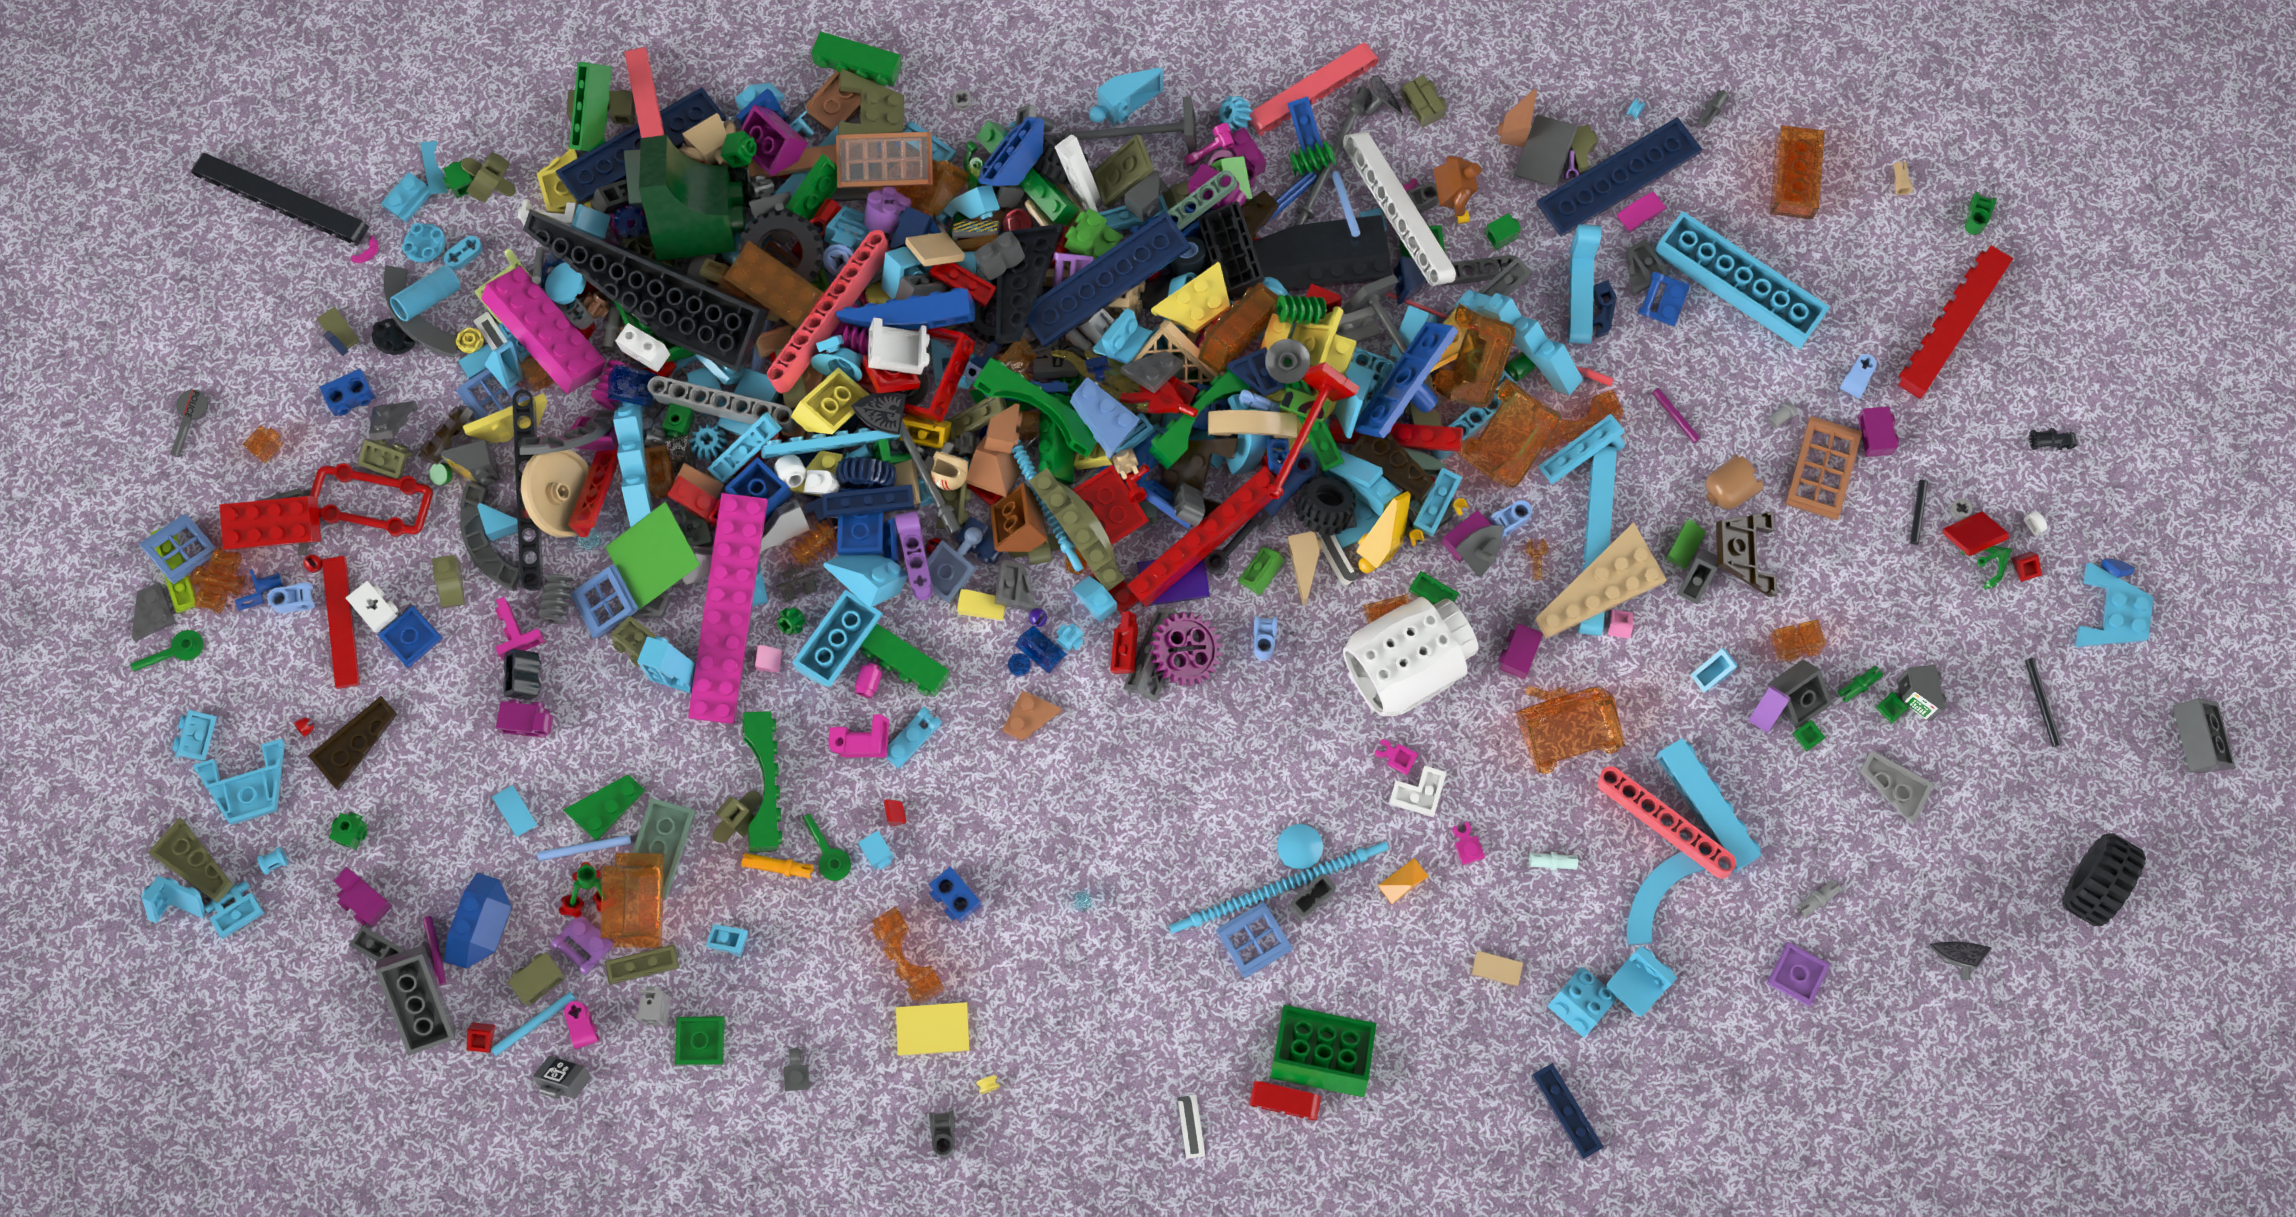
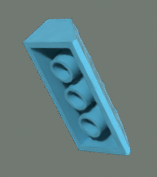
M845 589L792 663L796 671L813 682L830 688L883 613L874 607L869 608L857 596Z

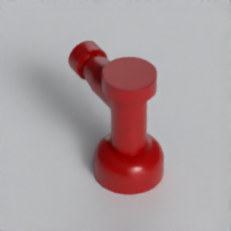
M1145 463L1138 469L1139 473L1135 474L1134 471L1126 474L1127 478L1123 479L1130 489L1128 498L1133 504L1140 503L1147 497L1144 488L1138 487L1136 483L1150 470Z

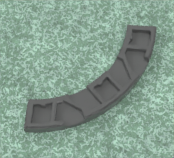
M386 265L384 271V293L387 307L398 326L414 341L427 346V349L455 358L458 347L456 335L434 327L420 314L408 321H403L396 315L391 306L390 298L407 288L408 269Z
M596 410L584 428L579 426L566 431L564 436L554 437L552 435L523 437L520 443V455L559 452L591 443L603 437L614 427L613 417L616 410Z
M467 481L460 503V529L465 547L473 561L486 576L502 587L514 592L520 579L519 568L507 563L494 551L487 538L477 507L479 503L485 505L489 489Z

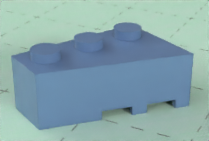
M1088 377L1076 389L1070 400L1085 425L1087 424L1093 433L1095 440L1099 442L1105 451V455L1109 460L1135 430L1140 421L1136 415Z

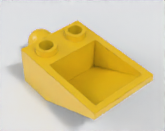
M1408 491L1393 498L1371 531L1365 533L1358 541L1360 546L1356 552L1362 556L1358 566L1363 573H1371L1375 568L1390 561L1404 543L1411 493Z

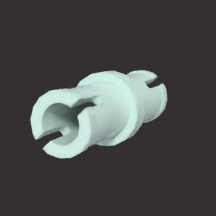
M1530 852L1529 867L1550 868V870L1554 871L1557 868L1577 870L1578 856L1557 854V852H1551L1550 854Z

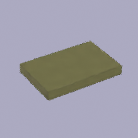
M1136 134L1092 171L1105 207L1110 208L1125 193L1154 171L1142 136Z

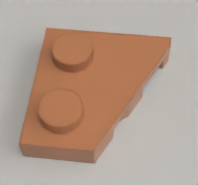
M1022 690L1002 732L1024 741L1056 715L1061 714L1062 708Z

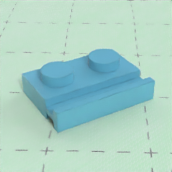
M408 172L381 202V205L407 223L432 194H430L428 186L423 181Z

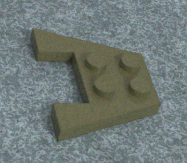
M841 69L840 91L861 93L860 123L854 124L839 121L837 135L903 133L904 95Z

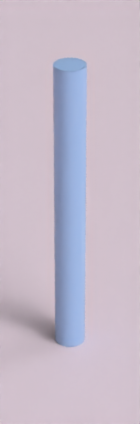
M1334 171L1332 178L1353 237H1357L1360 235V230L1340 172Z
M631 835L540 851L537 852L539 861L628 845L632 844Z

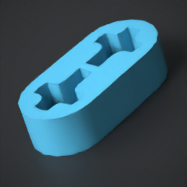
M468 236L445 253V264L454 271L463 268L481 254L483 247L480 240L475 236ZM470 243L475 245L476 248L474 250L468 247ZM451 257L457 258L458 262L451 261Z

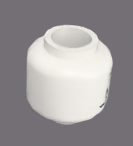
M796 455L782 456L774 465V473L789 488L798 487L806 478V469L800 458Z

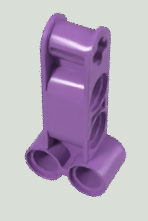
M917 510L895 515L913 595L918 600H927L933 594V587ZM917 565H922V566L919 567V568H913V567H915V566H917Z

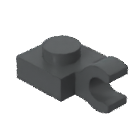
M789 1049L791 1066L784 1067L785 1091L810 1089L809 1065H801V1049Z

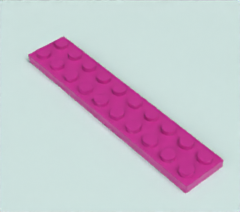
M721 494L688 713L689 719L735 724L768 500L765 498Z

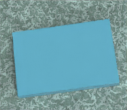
M746 369L733 394L775 403L780 393L775 390L767 375ZM748 406L742 407L739 412H744ZM769 411L763 412V413L760 415V417H762L766 412H769ZM720 417L716 424L720 429L738 436H742L752 426L751 424Z

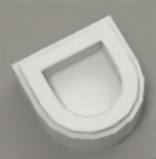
M2033 511L2025 516L2024 522L2035 536H2039L2046 531L2047 523L2039 512Z

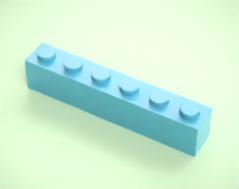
M1681 738L1661 750L1656 758L1708 836L1735 857L1736 866L1733 873H1736L1761 856L1760 846L1754 839L1751 840L1743 821L1736 818L1733 813V806L1728 800L1725 801L1720 794L1721 789L1719 785L1709 778L1706 766L1703 762L1697 760L1692 745Z

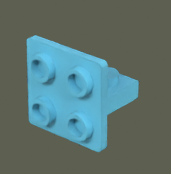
M1126 308L1096 343L1093 350L1095 353L1128 364L1132 362L1153 334L1151 330L1138 326L1134 311Z

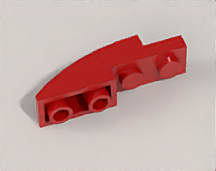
M678 476L667 496L684 506V509L716 528L721 499L717 500L682 476Z

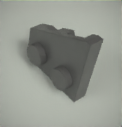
M1646 239L1627 249V263L1631 294L1633 296L1650 287L1652 272L1669 276V271Z

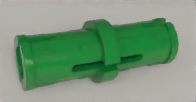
M1875 665L1872 666L1864 674L1855 676L1851 683L1838 690L1839 696L1845 695L1843 701L1849 702L1857 694L1866 692L1870 685L1883 678L1882 671L1880 670L1876 673V670L1879 668Z

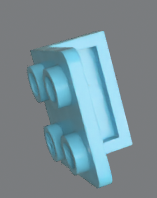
M157 876L151 886H147L142 893V901L148 920L154 923L160 920L169 905H173L201 918L206 914L199 891L192 887H183L176 880L169 877L165 879Z
M1640 946L1607 982L1606 987L1637 1016L1642 1017L1663 992L1673 984L1677 977L1670 967L1662 964L1655 958L1652 951Z
M1580 967L1547 1007L1584 1038L1600 1021L1617 997L1587 969Z

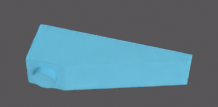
M1333 473L1337 478L1345 482L1347 487L1350 486L1352 491L1380 517L1393 498L1400 495V492L1382 476L1368 488Z

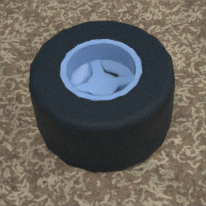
M1185 237L1192 249L1171 262V268L1177 276L1189 272L1199 276L1209 267L1210 259L1207 246L1200 238Z

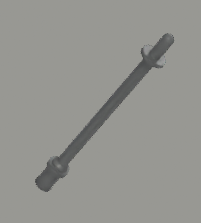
M1359 87L1353 101H1350L1348 104L1350 112L1332 147L1335 158H1337L1343 146V139L1349 134L1357 115L1363 114L1365 110L1364 105L1371 94V91L1366 87ZM1331 160L1328 168L1323 166L1305 205L1297 207L1299 217L1295 225L1305 224L1307 218H1314L1315 213L1312 208L1334 165Z
M902 420L900 436L938 507V513L936 514L938 519L942 520L948 535H954L962 530L953 514L954 509L945 503Z

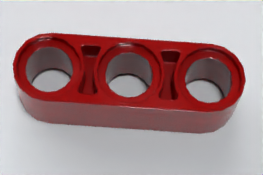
M1254 1081L1249 1106L1255 1108L1261 1106V1109L1277 1113L1283 1111L1286 1115L1303 1119L1305 1116L1308 1117V1120L1317 1121L1322 1096L1266 1082Z

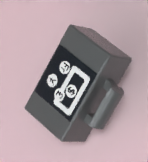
M548 1056L533 1075L536 1084L540 1086V1093L556 1099L561 1098L560 1095L576 1099L591 1079V1076L583 1065Z

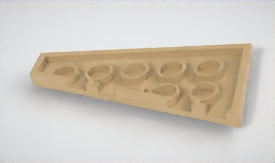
M1633 522L1536 617L1535 620L1546 639L1658 587L1667 581L1635 523Z

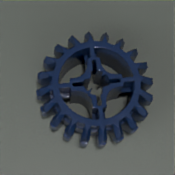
M848 457L839 461L838 467H836V479L841 486L846 488L893 487L896 483V468L891 463L880 461V459Z

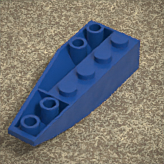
M954 288L951 292H932L928 296L923 297L913 295L900 301L890 299L886 303H868L860 308L845 307L842 311H837L836 316L841 323L870 328L873 318H880L884 327L920 330L921 325L926 326V329L973 322L976 307L967 289Z

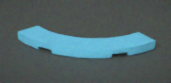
M1700 847V848H1699V851H1700L1702 854H1704V855L1710 854V853H1709V850H1708L1707 848H1705V847ZM1683 852L1675 854L1656 867L1645 879L1634 897L1627 923V945L1651 944L1654 914L1666 891L1680 879L1706 869Z

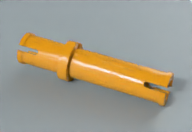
M746 852L743 855L745 858H742V867L781 873L785 877H791L792 875L811 879L812 875L810 873L813 874L814 870L813 864L794 862L790 858L782 860Z

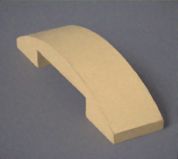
M1257 410L1209 411L1208 435L1253 434L1274 435V438L1296 439L1297 416Z

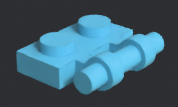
M246 880L238 885L235 883L218 903L210 899L211 902L204 905V909L208 914L214 910L217 911V914L209 919L222 939L265 914L253 893L243 896V892L250 888ZM235 898L236 902L225 908L224 904Z

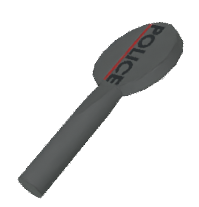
M187 390L177 399L176 408L183 419L170 453L171 456H180L191 421L202 417L208 409L207 397L198 390Z

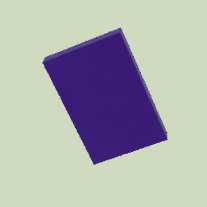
M1204 559L1149 606L1210 597ZM1155 560L1137 562L1138 575Z

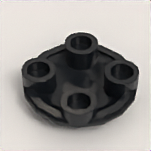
M394 318L385 319L373 325V344L385 354H404L410 351L416 344V341L410 338L398 326Z

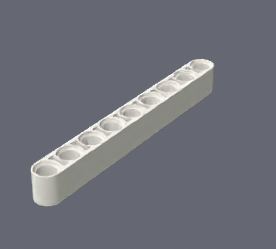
M1360 132L1346 135L1343 139L1346 153L1431 286H1437L1453 282L1456 272L1452 263L1369 133Z

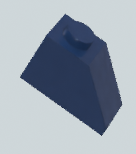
M1402 256L1393 270L1394 275L1399 281L1395 285L1397 304H1402L1410 299L1428 282L1413 258Z

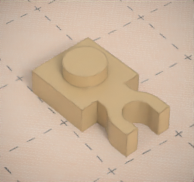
M1132 448L1120 450L1116 455L1112 456L1114 466L1123 479H1126V474L1134 471L1135 474L1139 473L1136 467L1139 463Z

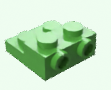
M1088 208L1086 212L1082 210L1075 220L1078 223L1077 227L1071 226L1065 235L1068 240L1064 247L1076 255L1094 256V261L1116 246L1123 236L1105 224L1106 218Z

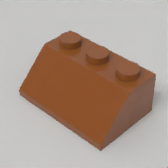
M1024 482L1008 493L1006 497L1001 498L990 506L994 547L998 552H1030L1047 540L1044 514L1041 511L1042 507L1038 505L1040 501H1036L1037 496L1033 495L1034 491Z

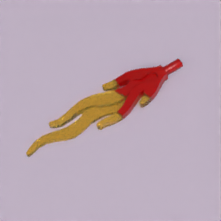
M1065 350L1051 351L1052 356L1069 360L1085 378L1088 377L1091 380L1106 382L1116 387L1119 391L1102 384L1100 386L1119 402L1137 404L1138 410L1142 412L1177 414L1182 412L1194 418L1198 414V409L1184 404L1183 399L1177 395L1175 389L1168 381L1153 393L1121 373V366L1125 365V363L1111 358L1096 356L1086 350L1085 356L1090 362L1110 369L1103 370L1087 364L1073 352Z

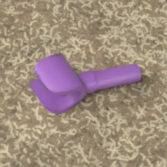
M1569 150L1568 169L1564 172L1566 180L1569 179L1568 173L1570 171L1574 172V178L1579 176L1574 164V150Z

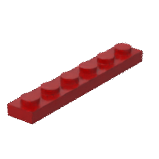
M1330 419L1329 431L1335 443L1354 445L1362 435L1354 430L1351 439L1347 438L1339 420ZM1394 423L1390 431L1394 439L1404 448L1461 452L1463 429L1461 427Z

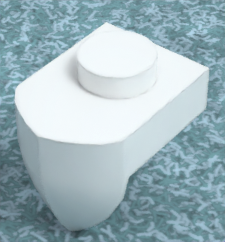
M807 470L804 487L805 493L827 494L839 491L840 484L833 473L822 470Z

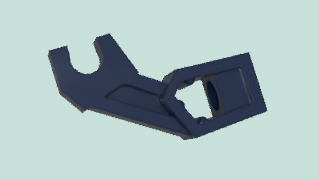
M1608 280L1593 286V298L1597 308L1601 310V314L1593 319V327L1597 325L1601 327V330H1597L1595 333L1596 338L1607 335L1613 326L1612 319L1617 296ZM1608 296L1610 300L1605 303L1603 302V297Z
M996 339L994 342L992 341L982 357L977 355L969 361L963 376L975 383L990 357L995 359L1003 344H998Z

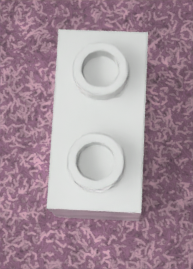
M629 323L615 340L622 352L656 372L660 370L670 356L663 343Z
M366 581L347 596L346 599L378 635L398 618L396 613L399 610L391 600L386 603L382 598L385 593L377 584L372 586Z

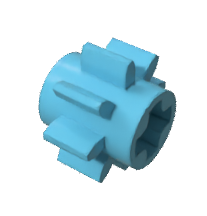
M1073 623L1068 627L1062 624L1056 631L1059 636L1056 641L1066 651H1070L1072 647L1077 651L1083 644L1081 637L1084 633Z

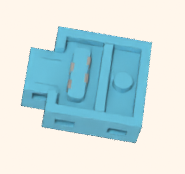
M843 206L826 226L824 241L830 243V245L836 243L840 245L847 244V248L855 252L865 237L872 232L864 224L865 213Z

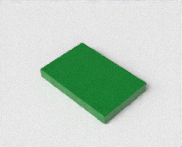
M822 154L785 208L790 212L803 216L808 221L814 218L826 198L830 199L837 190V166L827 156Z

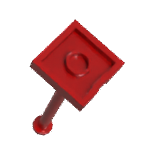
M1326 362L1310 367L1302 378L1304 382L1316 389L1319 394L1274 484H1269L1267 487V495L1271 498L1279 499L1283 495L1282 486L1326 398L1335 402L1356 395L1360 388Z

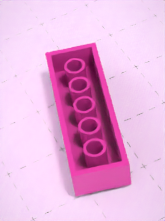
M521 266L486 284L481 300L566 394L571 393L601 375L606 360L537 284L532 282V278Z

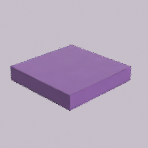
M1787 942L1766 984L1807 1006H1811L1831 964Z

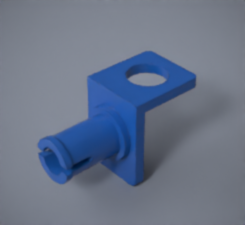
M250 569L249 571L257 593L234 600L238 611L264 603L262 597L264 591L283 587L279 572L259 579L255 576L253 569ZM253 600V601L250 602V603L242 604V603H244V602H246V601Z

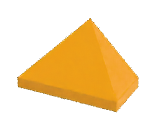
M1414 858L1381 882L1378 887L1390 903L1393 904L1429 876Z

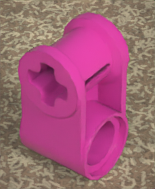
M578 1001L568 1003L564 1009V1016L574 1048L577 1050L598 1042L599 1036L598 1033L595 1034L597 1029L588 1007ZM575 1008L582 1010V1012L578 1013V1018L572 1016L576 1012Z

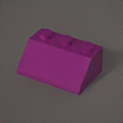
M755 104L740 131L747 133L750 138H754L757 150L752 159L772 176L798 162L808 144L773 110Z

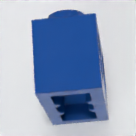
M361 368L319 387L329 410L334 416L346 415L351 409L357 406L368 405L372 399L376 398ZM359 387H363L360 392L355 393ZM342 396L340 401L335 402L336 398Z
M951 866L929 883L932 890L929 894L937 903L942 902L947 907L944 912L952 921L957 919L961 923L982 905L981 901ZM944 883L952 884V889L947 893L940 891V887ZM957 901H966L967 907L964 910L955 909Z

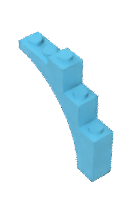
M1468 289L1455 304L1456 308H1463L1465 314L1487 324L1518 347L1538 367L1555 391L1571 395L1583 379L1564 344L1547 339L1538 321L1521 316L1511 297L1498 293L1491 297Z
M626 398L619 402V408L614 412L613 417L619 443L617 455L623 476L621 488L630 527L654 511L644 451L642 398Z

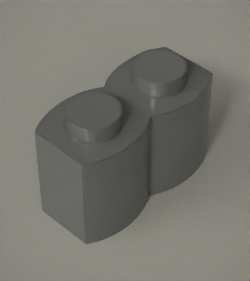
M1011 231L999 235L992 243L982 246L974 253L981 272L988 280L999 277L1007 268L1016 266L1025 258L1018 239Z
M1326 874L1316 877L1310 883L1307 890L1299 892L1293 898L1289 911L1299 922L1308 920L1313 916L1317 907L1330 901L1334 895L1336 885Z

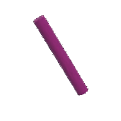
M1659 388L1655 389L1652 392L1653 396L1693 443L1699 441L1701 437Z
M426 916L422 919L433 969L439 986H443L447 982L432 916Z

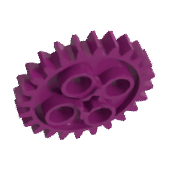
M1180 612L1179 617L1177 614H1172L1171 620L1169 618L1163 619L1164 625L1156 626L1160 632L1152 633L1157 640L1150 642L1152 646H1155V650L1150 651V654L1157 657L1152 663L1159 662L1160 664L1156 671L1164 670L1163 678L1171 676L1170 683H1175L1178 680L1179 686L1185 685V683L1187 686H1192L1194 682L1196 684L1202 683V678L1204 680L1209 679L1208 672H1216L1213 665H1220L1216 657L1222 656V653L1218 652L1217 648L1223 645L1216 643L1220 635H1213L1216 627L1209 628L1210 620L1202 622V615H1197L1194 619V612L1188 613L1187 616L1185 612ZM1194 631L1199 636L1198 642L1194 641L1192 637ZM1172 633L1177 636L1176 644L1171 640ZM1204 645L1205 647L1204 649L1168 652L1169 648ZM1196 654H1199L1201 657L1200 665L1195 661ZM1175 656L1180 659L1179 667L1174 664Z

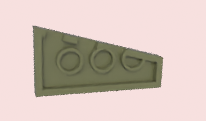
M181 817L176 820L148 852L153 858L216 903L233 886V883Z

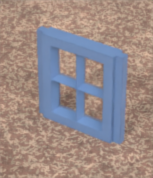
M487 368L455 391L465 405L473 411L472 415L475 419L479 420L488 416L482 405L492 399L500 411L504 408L496 396L506 390L510 397L513 398L514 393L520 390L518 385L515 384L509 389L502 387L495 393H492L485 383L487 379L493 376ZM479 384L483 386L489 397L481 402H478L471 392ZM525 396L520 397L518 403H521L528 399Z
M186 513L139 543L143 551L173 584L220 554L212 542ZM188 528L194 537L179 545L173 536ZM169 540L176 549L161 558L154 548ZM198 540L205 549L190 558L183 549ZM180 552L187 561L172 570L165 560Z
M614 564L571 593L594 639L601 637L639 609L617 566ZM609 578L615 592L605 598L599 584ZM595 587L602 601L591 607L585 594ZM618 596L624 610L614 616L608 601ZM604 605L611 619L600 625L594 611Z
M1264 901L1215 930L1244 978L1293 950ZM1264 917L1270 928L1254 936L1249 925ZM1245 928L1251 939L1236 948L1230 936ZM1273 932L1279 943L1264 952L1258 940ZM1254 943L1260 955L1245 963L1239 951Z

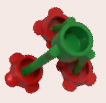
M583 862L578 871L572 875L575 881L573 893L561 898L562 906L559 907L558 912L561 915L573 916L574 918H579L582 915L580 910L584 906V901L577 896L579 888L586 890L594 886L597 888L592 900L596 902L598 912H603L605 909L616 906L619 900L614 896L615 891L613 888H602L601 872L595 870L589 862Z

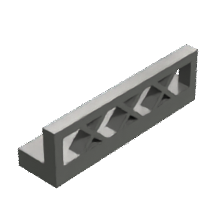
M1157 608L1136 656L1134 673H1129L1123 687L1124 690L1130 693H1139L1153 702H1156L1166 678H1163L1164 670L1156 672V663H1152V661L1157 657L1150 654V651L1155 650V646H1152L1150 642L1157 640L1152 633L1160 632L1156 626L1164 625L1163 619L1169 618L1171 620L1172 614H1177L1179 617V613L1172 608ZM1172 633L1171 640L1176 644L1177 636ZM1170 648L1168 652H1177L1178 648ZM1152 679L1154 688L1150 693L1145 688L1148 681Z

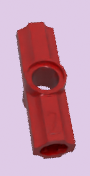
M826 198L814 218L809 221L815 227L822 229V232L819 233L822 240L825 237L826 226L842 209L837 202ZM797 241L791 252L801 260L802 248L799 241Z

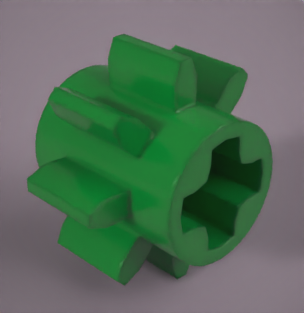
M793 606L790 609L786 607L779 612L781 616L777 618L778 627L783 633L790 636L792 633L797 635L803 631L802 626L806 622L802 611L795 609Z

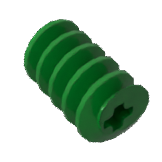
M1323 140L1322 148L1318 143H1315V149L1312 150L1307 145L1305 153L1301 148H1298V155L1293 150L1290 151V162L1295 178L1297 171L1303 176L1305 168L1309 173L1313 172V166L1318 171L1321 170V163L1328 168L1330 160L1334 165H1337L1332 145H1329L1326 140Z
M1280 294L1276 304L1278 320L1280 323H1284L1287 320L1289 324H1292L1294 319L1296 324L1302 323L1303 320L1306 325L1311 321L1313 325H1317L1319 319L1322 320L1325 317L1326 302L1322 297L1316 298L1311 296L1308 298L1307 296H1283Z

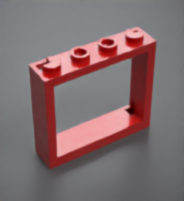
M938 327L926 329V334H929L930 339L955 344V349L930 408L925 409L905 403L903 413L942 423L952 397L956 393L958 383L965 371L969 357L973 352L975 342L965 333Z

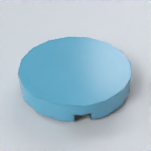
M566 262L559 264L548 275L545 283V292L557 304L565 305L571 303L576 299L574 297L577 294L583 292L586 278L570 268V265Z

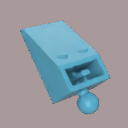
M1159 67L1111 78L1097 89L1098 106H1093L1090 109V120L1094 123H1100L1106 117L1113 126L1126 122L1130 114L1163 91L1164 70Z
M1352 363L1349 364L1345 377L1360 388L1356 395L1338 400L1334 409L1346 437L1350 439L1357 419L1371 401V399L1367 398L1368 393H1373L1377 382L1373 380L1375 371Z

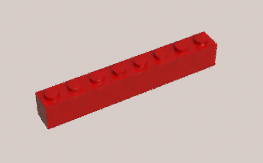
M1990 245L1986 252L1981 250L1975 259L1978 263L1977 266L1969 268L1964 276L1967 281L1965 284L1960 282L1953 294L1956 295L1954 301L1948 300L1942 309L1946 313L1943 317L1938 316L1931 326L1934 328L1932 334L1927 332L1920 344L1924 345L1921 351L1915 350L1909 359L1913 363L1910 367L1905 365L1898 377L1901 378L1898 384L1899 387L1919 399L1923 397L2014 258Z
M1266 467L1261 469L1204 518L1197 527L1190 530L1127 585L1128 588L1147 608L1274 499L1267 495V487L1269 484H1274L1276 478Z

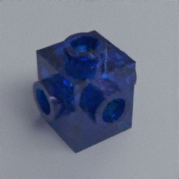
M629 205L628 208L621 206L620 211H616L613 223H615L614 227L619 230V235L630 239L631 235L637 237L639 233H643L646 221H644L645 216L640 213L641 209ZM629 219L634 220V224L632 227L627 226V221Z

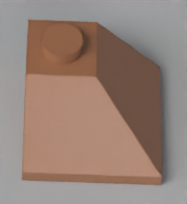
M1532 90L1505 115L1503 123L1499 122L1497 135H1500L1499 143L1525 147L1531 127L1537 90Z
M984 436L975 450L965 482L1006 497L1023 471L1019 468L1021 464H1017L1018 459L1014 458L1012 452L1009 454L984 449L986 436Z

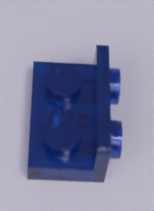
M615 365L608 375L607 398L650 408L653 404V396L648 390V383L650 379L658 376V374L651 373L648 370L629 368L626 365Z

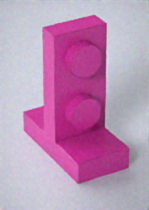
M504 596L496 600L498 608L495 611L500 621L504 620L507 626L503 630L509 640L495 647L503 661L507 651L512 649L526 651L545 643V639L538 628L522 635L509 602Z

